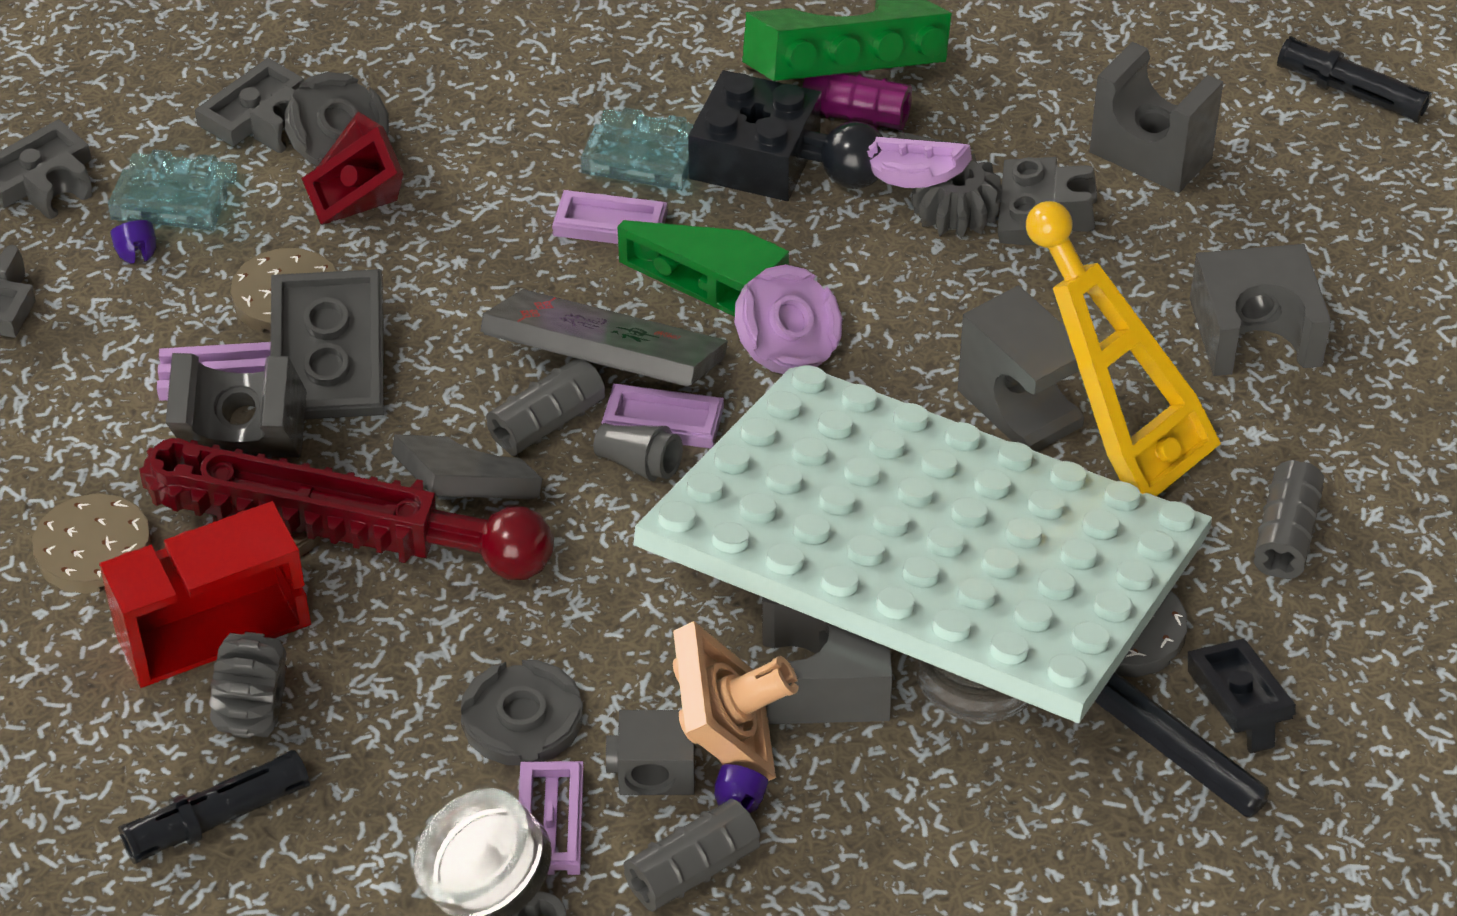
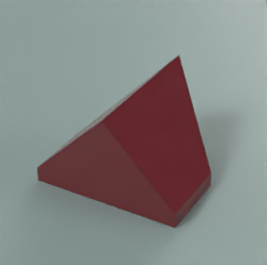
M358 111L316 169L301 179L321 225L397 201L404 173L384 127Z

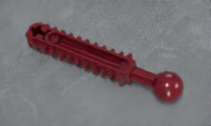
M181 438L163 440L154 448H149L146 451L147 458L144 461V466L139 468L142 486L148 490L152 503L156 506L163 504L176 512L182 509L194 511L196 516H202L203 513L217 516V520H221L240 511L249 510L273 501L290 534L305 531L307 532L308 539L314 540L318 536L330 539L332 544H337L339 541L352 543L353 548L356 549L366 546L376 548V553L382 554L385 550L396 552L401 563H406L411 556L427 559L431 544L480 553L494 574L507 580H526L542 572L553 553L554 537L550 527L540 513L526 507H506L492 514L488 520L436 510L435 492L425 491L423 489V480L419 479L411 487L401 486V481L394 480L390 484L380 482L377 477L373 476L370 479L356 477L354 472L341 474L333 472L332 468L329 467L321 470L311 468L309 463L297 465L288 463L287 459L284 458L277 461L265 458V454L259 453L257 456L243 454V451L240 449H236L233 452L220 449V445L214 444L212 447L198 445L196 440L188 442Z

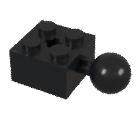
M722 70L688 134L689 179L788 202L808 160L821 162L827 175L836 184L849 189H861L872 185L879 179L872 172L870 160L876 157L882 150L877 145L878 153H875L873 158L868 156L867 151H869V146L875 141L876 137L883 136L873 126L857 121L841 124L833 129L829 135L820 133L821 91Z

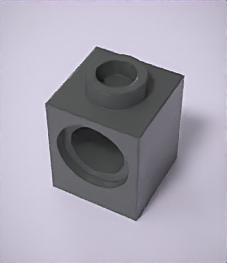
M619 710L618 735L606 736V773H618L619 795L695 794V744L686 737L679 721L680 710Z

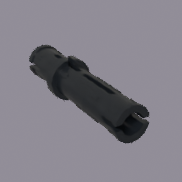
M1289 36V39H1286L1277 60L1278 67L1294 71L1317 81V86L1322 89L1328 90L1329 87L1341 90L1417 123L1421 118L1420 116H1423L1426 112L1432 93L1427 90L1424 91L1383 73L1344 58V53L1333 49L1327 52L1297 40L1292 36Z
M290 750L286 754L274 758L272 761L233 776L202 792H197L188 797L182 793L169 799L168 806L143 818L119 826V835L133 864H137L160 851L187 841L189 845H192L203 839L202 833L214 829L218 825L230 820L232 821L285 795H290L298 790L309 787V776L299 754L295 750Z

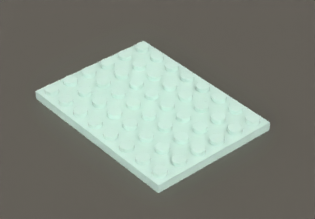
M803 365L789 368L636 524L633 545L1080 723L1201 547L1209 533L1212 517L1195 511L1190 506L1181 502L1168 501L1149 493L1141 494L1136 486L1128 482L1111 480L1087 471L1074 462L1060 461L1033 451L1023 443L1006 441L982 432L969 423L955 422L928 412L920 405L901 402L877 393L869 386L853 384L826 374L818 367Z

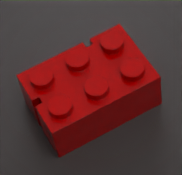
M273 501L249 510L240 511L235 515L163 540L164 549L155 551L151 544L99 563L116 636L140 688L216 661L218 648L229 633L245 634V632L265 634V637L277 638L311 625L307 596L303 589L305 584L299 549Z

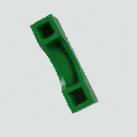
M876 0L875 11L857 16H826L792 8L746 12L742 62L773 81L946 62L952 13L928 0Z

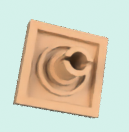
M695 621L674 630L676 658L673 660V670L680 684L682 709L679 711V721L686 737L692 743L701 745L718 758L722 765L734 764L747 767L759 772L768 781L775 779L776 774L766 705L798 692L799 686L794 683L798 681L797 676L790 663L784 657L778 656L771 662L753 670Z

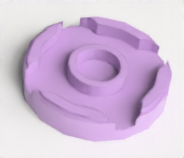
M786 264L766 268L744 285L735 303L734 320L740 342L751 357L770 371L784 374L789 368L803 365L818 367L837 348L842 336V315L836 297L828 287L823 289L817 281L813 280L817 276L808 270Z

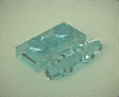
M625 107L622 112L604 109L600 125L595 124L582 153L581 173L682 191L689 175L688 134L694 124L687 123L686 117L669 115L667 119L644 116L640 109Z
M153 150L151 154L132 153L130 169L122 170L108 202L111 220L128 222L148 220L156 225L214 231L228 196L226 183H235L237 165L235 163L219 162L217 157L212 155L200 154L196 159L173 157L170 151Z

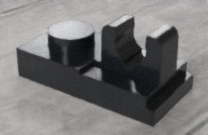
M1245 638L1188 651L1189 674L1211 704L1215 705L1234 733L1246 731L1247 750L1249 753L1274 748L1275 723L1293 719V715H1296V704Z

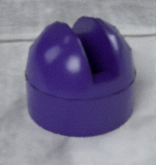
M136 220L116 226L110 232L116 253L120 259L127 263H135V251L138 249L144 261L149 260L155 253L157 248L156 235L151 221Z
M734 764L721 765L714 790L717 805L719 806L729 799H734L751 814L761 804L769 781L765 776L750 768Z

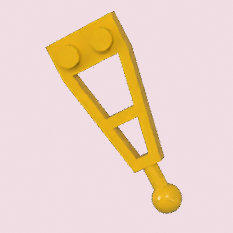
M1054 201L1041 202L1035 205L1028 213L1026 231L1029 238L1035 244L1049 249L1064 278L1063 281L1053 287V291L1107 456L1120 481L1136 486L1141 494L1149 493L1158 496L1217 448L1221 442L1196 393L1098 263L1082 264L1069 238L1073 227L1069 211L1062 204ZM1086 292L1115 330L1114 333L1101 343H1099L1083 295ZM1129 350L1170 404L1167 409L1131 437L1108 370V366Z

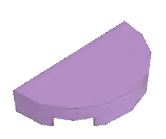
M876 137L875 141L869 146V151H867L868 156L873 158L870 160L873 174L887 184L903 188H922L947 182L963 172L972 160L970 145L960 143ZM878 145L882 151L873 158L874 154L878 153Z

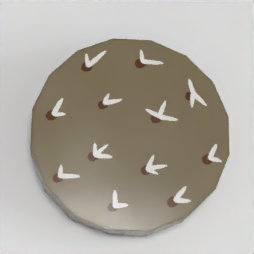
M279 248L260 253L245 262L233 276L230 290L232 305L239 320L249 328L264 333L263 329L271 330V275L334 272L336 270L333 264L322 255L302 248Z
M101 493L77 496L55 506L39 521L32 536L34 559L45 580L64 591L83 594L101 592L100 587H103L104 583L99 566L100 562L152 544L148 519L140 508L121 496Z

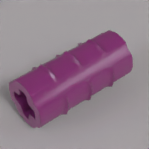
M842 73L806 77L803 82V88L821 91V115L825 116L826 119L834 117L849 120L850 122L867 123L874 125L875 128L881 126L903 130L909 117L912 103V87L908 84L888 81L887 78L881 80L865 77L862 73L858 75Z

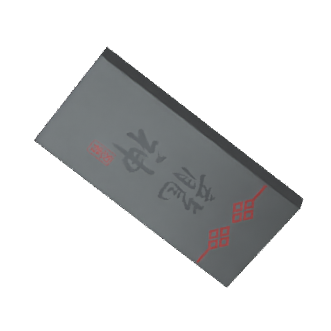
M525 289L484 312L480 331L487 336L688 387L724 359L728 340Z

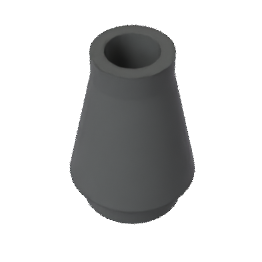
M603 423L598 428L593 443L594 452L597 456L607 458L652 482H655L658 477L664 479L673 477L679 468L683 453L681 437L673 434L668 426L612 425Z

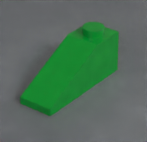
M623 220L617 226L620 263L734 317L735 303L744 285L766 268L785 264L789 265L788 250L744 230Z

